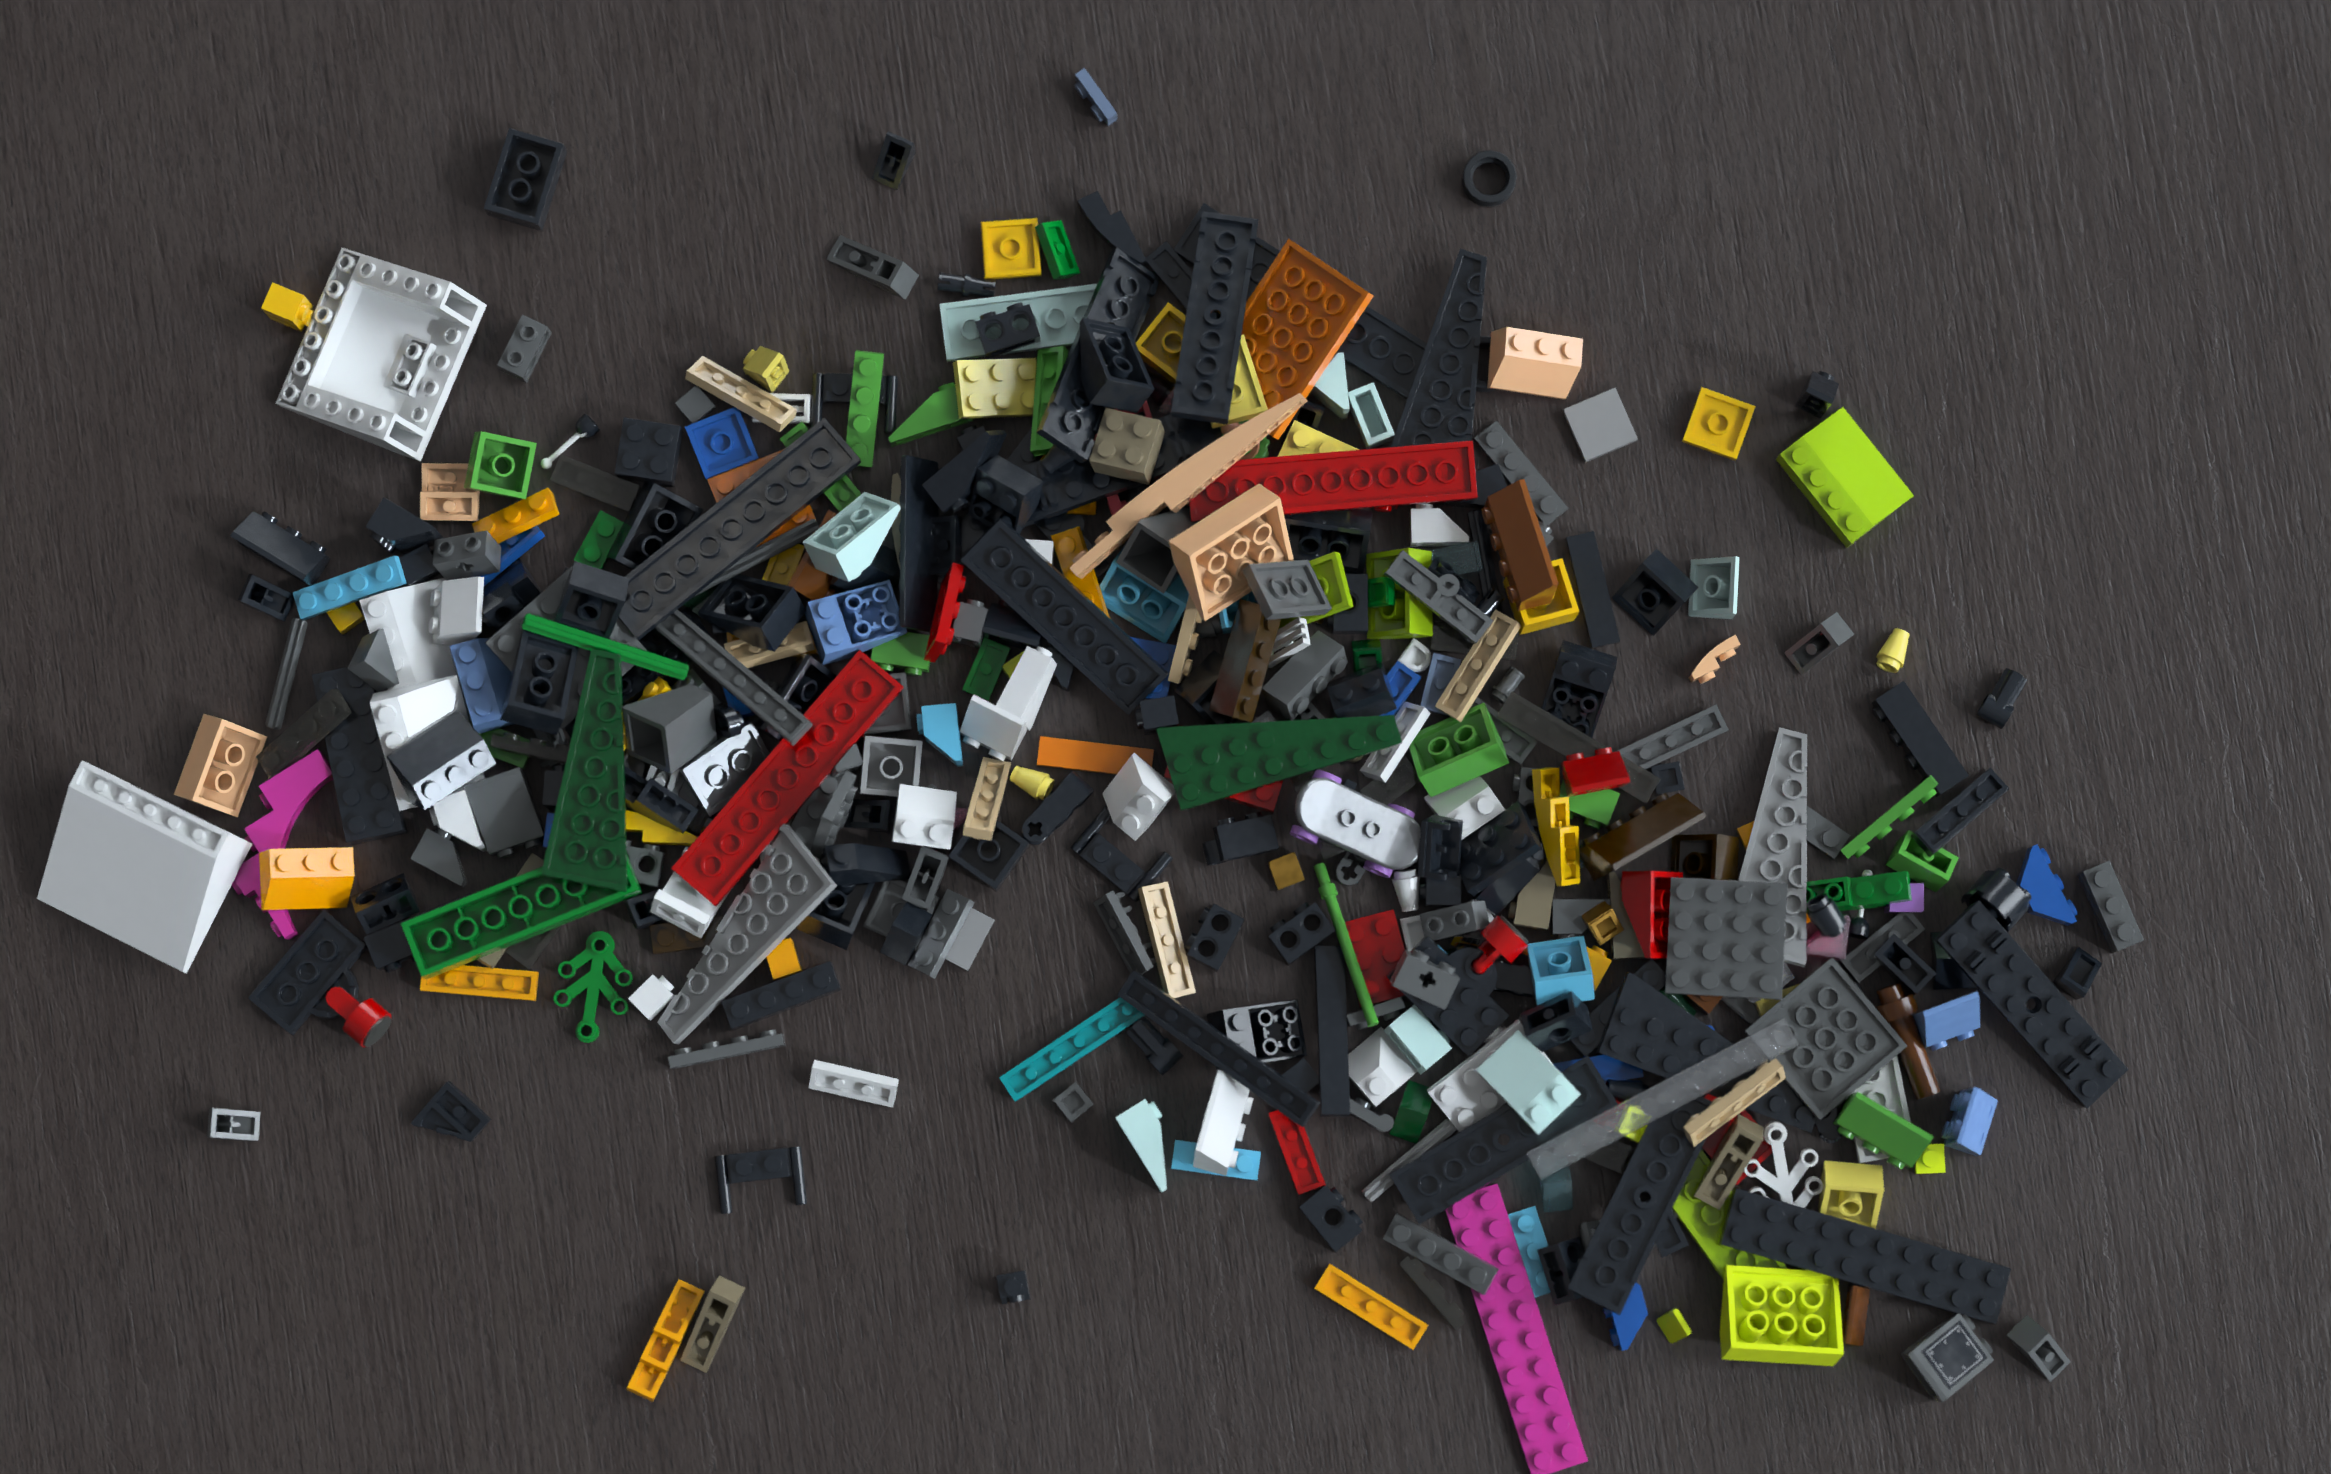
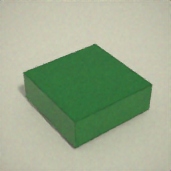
M1387 576L1368 579V608L1394 606L1395 582Z

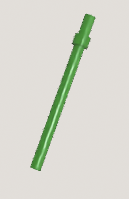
M1319 863L1314 866L1320 884L1318 890L1321 899L1326 902L1367 1025L1372 1027L1379 1024L1336 898L1338 892L1335 884L1330 881L1325 863Z

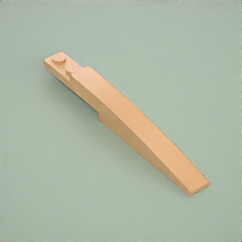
M1299 393L1268 409L1220 437L1165 474L1109 518L1106 523L1113 531L1102 533L1094 541L1096 545L1088 552L1083 550L1072 560L1074 564L1069 568L1077 577L1082 579L1130 538L1141 519L1155 516L1167 506L1177 513L1307 402L1306 398Z

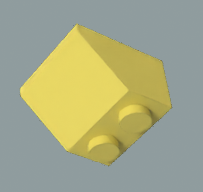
M1824 1161L1821 1176L1823 1190L1819 1193L1818 1212L1876 1229L1884 1192L1882 1166Z

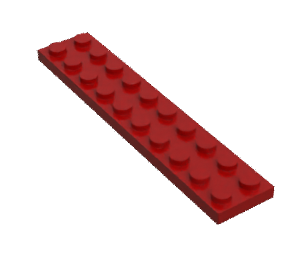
M1473 441L1238 460L1193 498L1189 505L1191 522H1199L1257 484H1261L1280 497L1284 515L1477 499Z
M859 650L803 715L811 721L813 726L794 746L784 738L780 741L671 869L714 906H717L781 832L779 828L793 818L830 775L846 752L861 739L904 687Z

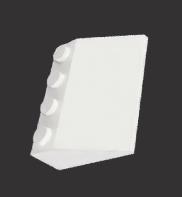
M445 578L386 591L359 600L369 632L372 633L379 629H384L399 680V684L388 690L456 675L450 654V646L432 644L433 634L429 633V622L431 617L434 616V607L430 605L431 592L442 581H446Z
M458 675L373 693L370 706L399 811L417 806L412 805L386 756L457 710L470 723ZM484 772L449 795L464 791L465 785L485 779Z

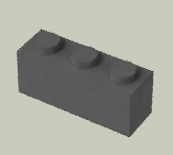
M1319 630L1310 638L1311 645L1294 654L1262 687L1266 704L1290 720L1303 713L1317 694L1322 693L1326 689L1327 684L1336 675L1340 674L1348 663L1344 646Z
M2110 860L2077 874L2111 954L2144 941Z

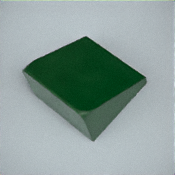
M1379 639L1352 641L1354 672L1382 662V649Z

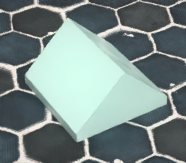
M1344 352L1337 353L1310 393L1341 419H1347L1350 409Z
M1739 557L1691 560L1690 580L1699 588L1689 598L1688 616L1733 619L1737 614Z

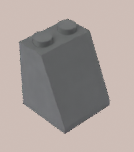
M518 767L464 786L487 850L491 856L497 855L498 859L515 854L513 849L525 846L527 850L542 845L541 840L544 839L545 830L527 775L523 770Z

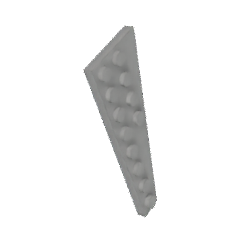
M1779 727L1738 881L1788 883L1784 962L1805 967L1807 960V734Z
M783 824L779 828L781 832L773 845L767 847L764 852L766 853L765 858L758 869H754L749 877L751 879L741 895H737L716 928L718 932L709 946H705L702 951L703 956L695 969H691L686 976L688 977L687 982L679 994L674 995L659 1019L658 1024L674 1044L679 1045L837 886L790 825Z

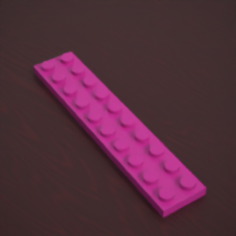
M1498 1183L1481 1188L1447 1208L1445 1212L1456 1245L1499 1268L1485 1295L1472 1288L1470 1289L1530 1474H1550L1587 1462L1588 1460Z

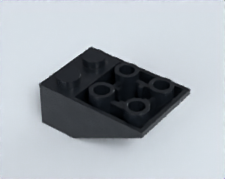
M1563 640L1535 728L1590 745L1616 669L1618 657Z
M1298 999L1225 1009L1207 1014L1209 1024L1264 1063L1307 1056Z

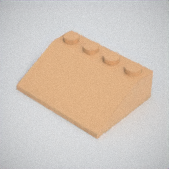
M1261 484L1252 487L1169 540L1174 564L1201 619L1207 621L1252 591L1242 571L1246 566L1258 563L1294 561L1281 499Z

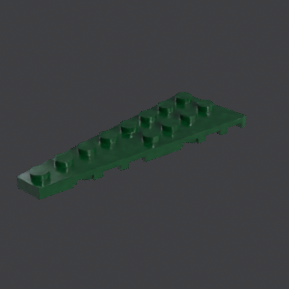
M591 649L541 875L626 893L628 881L622 667L620 654Z
M1394 715L1179 726L1156 729L1181 811L1402 744Z

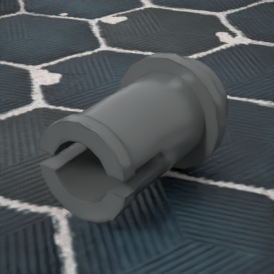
M1510 666L1498 685L1492 687L1493 692L1491 696L1502 704L1511 701L1512 693L1525 676L1519 670Z

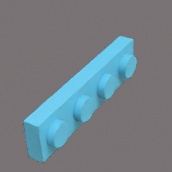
M392 556L293 592L300 619L306 620L406 584V579L399 556Z

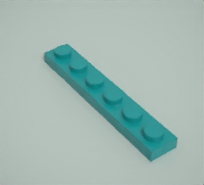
M1120 997L999 1078L1016 1102L1146 1015Z

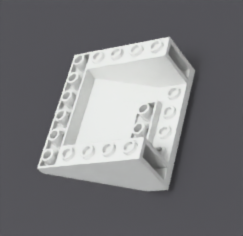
M341 248L275 404L395 453L421 461L487 305L450 281Z
M81 761L68 787L37 899L187 973L252 843L143 791L98 767Z

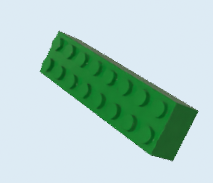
M628 855V888L626 893L542 876V866L401 923L421 976L427 980L641 894L642 891Z

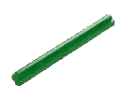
M527 613L522 622L523 630L589 651L595 649L620 654L621 661L679 680H685L688 674L689 665L546 618Z

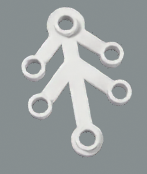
M1770 1121L1763 1128V1137L1771 1144L1776 1176L1761 1167L1760 1163L1754 1158H1751L1748 1165L1750 1163L1757 1164L1756 1171L1748 1172L1746 1166L1744 1172L1747 1176L1758 1178L1780 1193L1782 1202L1805 1208L1814 1195L1822 1192L1823 1183L1820 1178L1816 1176L1807 1178L1805 1189L1794 1203L1792 1190L1807 1169L1817 1164L1818 1154L1812 1148L1802 1150L1799 1161L1788 1175L1783 1142L1787 1138V1130L1782 1123ZM1776 1129L1780 1130V1137L1772 1139L1771 1132ZM1813 1153L1814 1159L1811 1162L1804 1161L1805 1154ZM1818 1181L1819 1187L1816 1190H1810V1182ZM1758 1186L1752 1187L1748 1191L1751 1193L1760 1191L1762 1196L1767 1197L1765 1191Z

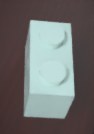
M1374 382L1348 392L1349 408L1366 449H1373L1393 441L1395 434Z
M1414 1004L1384 1029V1032L1421 1075L1452 1048L1449 1045L1450 1040L1446 1034L1440 1029L1436 1030L1430 1023L1431 1020Z

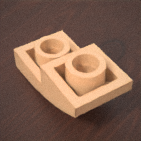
M1734 635L1712 649L1689 676L1690 682L1699 680L1700 684L1716 677L1714 672L1720 668L1716 658L1719 657L1720 661H1724L1736 655L1735 649L1741 645L1737 636Z

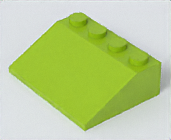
M1843 407L1798 439L1776 458L1777 462L1846 548L1914 496Z

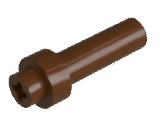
M1901 982L1878 989L1876 992L1880 1004L1876 1005L1875 1008L1907 1045L1899 1055L1916 1100L1940 1092L1912 1014L1919 1010L1913 993L1905 995Z

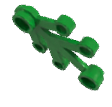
M603 931L592 933L586 941V949L572 960L560 963L558 967L559 975L565 979H570L574 977L578 968L592 959L590 972L567 989L558 990L554 994L555 1004L560 1007H567L574 997L587 989L583 1021L579 1022L575 1029L577 1038L584 1043L594 1042L600 1033L599 1027L595 1023L599 990L602 991L610 1002L611 1010L614 1014L624 1015L629 1009L628 1002L620 998L603 975L604 961L616 974V983L622 987L631 985L633 975L630 971L624 969L613 954L615 949L614 939L610 934ZM598 940L605 942V948L601 951L595 949V943ZM571 965L572 973L564 975L562 972L563 966ZM628 973L629 981L621 983L619 981L620 974ZM561 993H566L568 996V1000L564 1004L558 1002V996ZM618 1001H622L625 1004V1009L622 1012L615 1010V1004ZM584 1026L592 1028L590 1036H583L582 1028Z

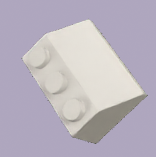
M1218 1070L1196 1146L1193 1167L1226 1176L1228 1168L1235 1167L1238 1151L1234 1150L1236 1140L1242 1142L1246 1125L1241 1124L1243 1114L1249 1115L1253 1098L1248 1097L1249 1089L1222 1070Z

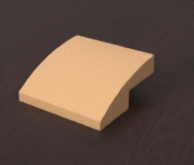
M422 463L420 519L478 521L480 491L464 488L468 464Z

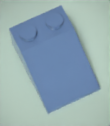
M1978 992L1913 1015L1925 1048L1930 1046L1931 1051H1935L1948 1046L1946 1040L1957 1036L1959 1042L1975 1036L1973 1030L1980 1028Z

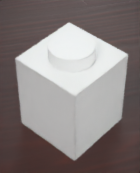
M652 975L628 999L651 1021L674 997V994L671 992L674 986L663 975L659 979Z

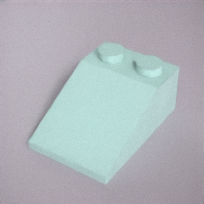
M867 492L861 494L803 541L815 569L848 582L859 577L861 572L874 559L901 509L899 504Z
M1519 1030L1476 1069L1536 1134L1541 1133L1581 1095Z
M1146 1099L1117 1116L1116 1121L1162 1193L1167 1190L1161 1123L1158 1120L1162 1118V1114L1154 1102L1148 1104Z

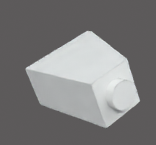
M1029 646L1026 647L996 704L997 707L1025 720L1027 730L1029 731L1033 726L1057 666L1056 662L1051 658L1052 653L1040 646L1036 649Z

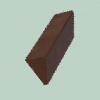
M1849 1286L1847 1289L1842 1330L1843 1344L1857 1346L1864 1344L1870 1289Z

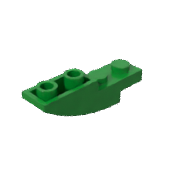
M1907 871L1856 878L1840 877L1806 883L1807 903L1812 898L1826 893L1828 898H1833L1840 911L1885 907L1886 904L1912 901L1910 878Z

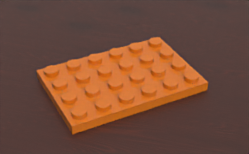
M1290 239L1287 240L1246 302L1242 335L1244 334L1268 409L1299 393L1307 398L1373 298V295ZM1298 410L1269 435L1279 440Z

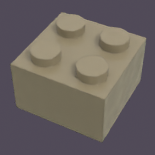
M1105 408L1089 460L1094 472L1149 485L1165 435L1161 421Z

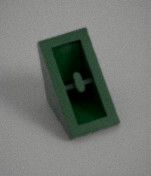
M1408 1080L1393 1127L1389 1133L1390 1135L1417 1144L1433 1100L1427 1092V1089L1430 1087Z

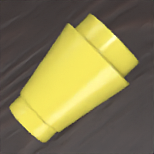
M1898 628L1893 629V632L1876 656L1878 659L1876 664L1879 668L1887 672L1897 673L1899 668L1903 667L1908 638L1910 636L1908 632Z
M1018 765L1013 769L1010 776L1011 782L1036 800L1039 798L1044 800L1051 793L1055 782L1047 773Z

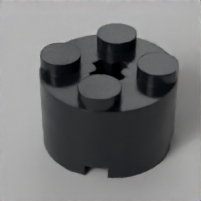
M1996 868L1995 871H1985L1962 896L1961 901L1962 903L1966 902L1969 907L1975 900H1979L2000 925L2009 932L2028 911L2029 901L2032 897L2026 889L2019 887L2010 879L2007 871L2002 868Z

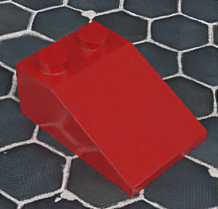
M1608 747L1594 750L1595 756L1585 758L1583 753L1567 755V761L1561 763L1567 797L1623 787L1630 783V778L1620 752H1612V748Z
M1622 871L1620 884L1622 902L1645 958H1667L1671 877L1683 878V872Z

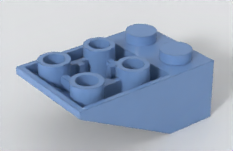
M890 580L810 601L807 603V611L804 613L822 665L851 658L859 650L865 652L907 634V629L900 627L899 606Z
M1976 1087L1960 1090L1959 1094H1955L1950 1105V1110L1954 1111L1951 1121H1946L1941 1138L1945 1139L1944 1146L1974 1156H1980L1998 1100Z

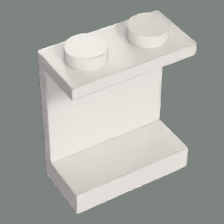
M685 847L682 855L687 851L688 847ZM673 872L664 889H659L655 895L650 912L702 938L728 893L717 906H714L676 872Z

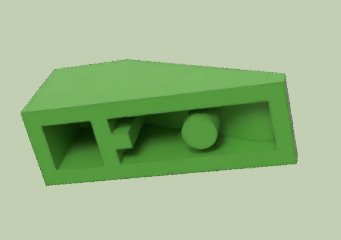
M955 383L940 386L938 392L933 393L888 437L891 447L973 421L972 418L959 419Z

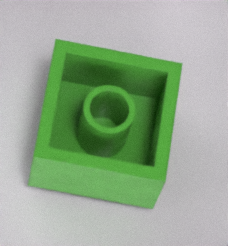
M482 431L475 432L464 488L519 500L526 499L537 443Z

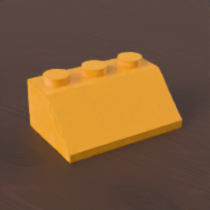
M353 847L268 849L259 853L262 910L347 908L355 876Z

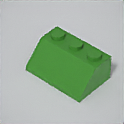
M1485 703L1470 708L1462 722L1450 717L1420 730L1409 746L1418 778L1430 797L1509 763L1503 742Z
M1859 1092L1851 1093L1848 1096L1833 1124L1839 1127L1838 1133L1850 1140L1855 1136L1864 1142L1863 1148L1876 1155L1879 1151L1889 1157L1887 1162L1901 1170L1904 1166L1912 1168L1933 1139L1932 1135Z

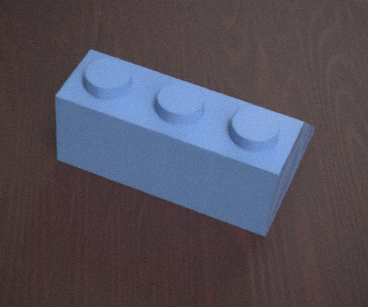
M476 638L450 646L452 662L456 675L459 678L472 727L478 734L514 724L500 720L511 672L485 644L489 638Z

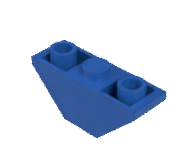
M2038 844L2027 849L2016 883L2019 887L2026 889L2032 897L2029 901L2028 913L2066 926L2077 922L2075 918L2077 910L2070 899H2065L2061 891L2064 889V885L2057 874L2053 875L2048 864L2051 861L2044 848L2040 849Z
M1637 1283L1634 1284L1620 1315L1603 1308L1605 1318L1610 1317L1613 1329H1609L1613 1346L1618 1345L1620 1351L1629 1348L1648 1314L1641 1286Z

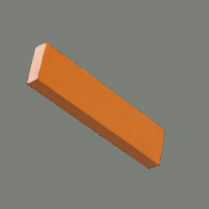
M1040 736L1037 766L1117 775L1133 753L1152 767L1154 749Z

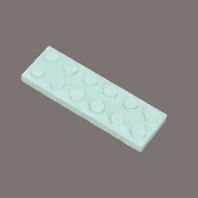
M1097 284L940 304L947 362L986 357L975 321L980 320L979 317L988 312L995 311L996 315L1006 312L1008 306L1016 303H1023V306L1030 304L1041 341L1003 354L1058 346H1072L1080 327V320L1086 313ZM1019 318L1013 322L1012 326L1016 330L1022 331L1028 327L1029 323L1027 320ZM991 327L986 331L985 335L989 339L994 340L999 338L1002 332L997 327Z

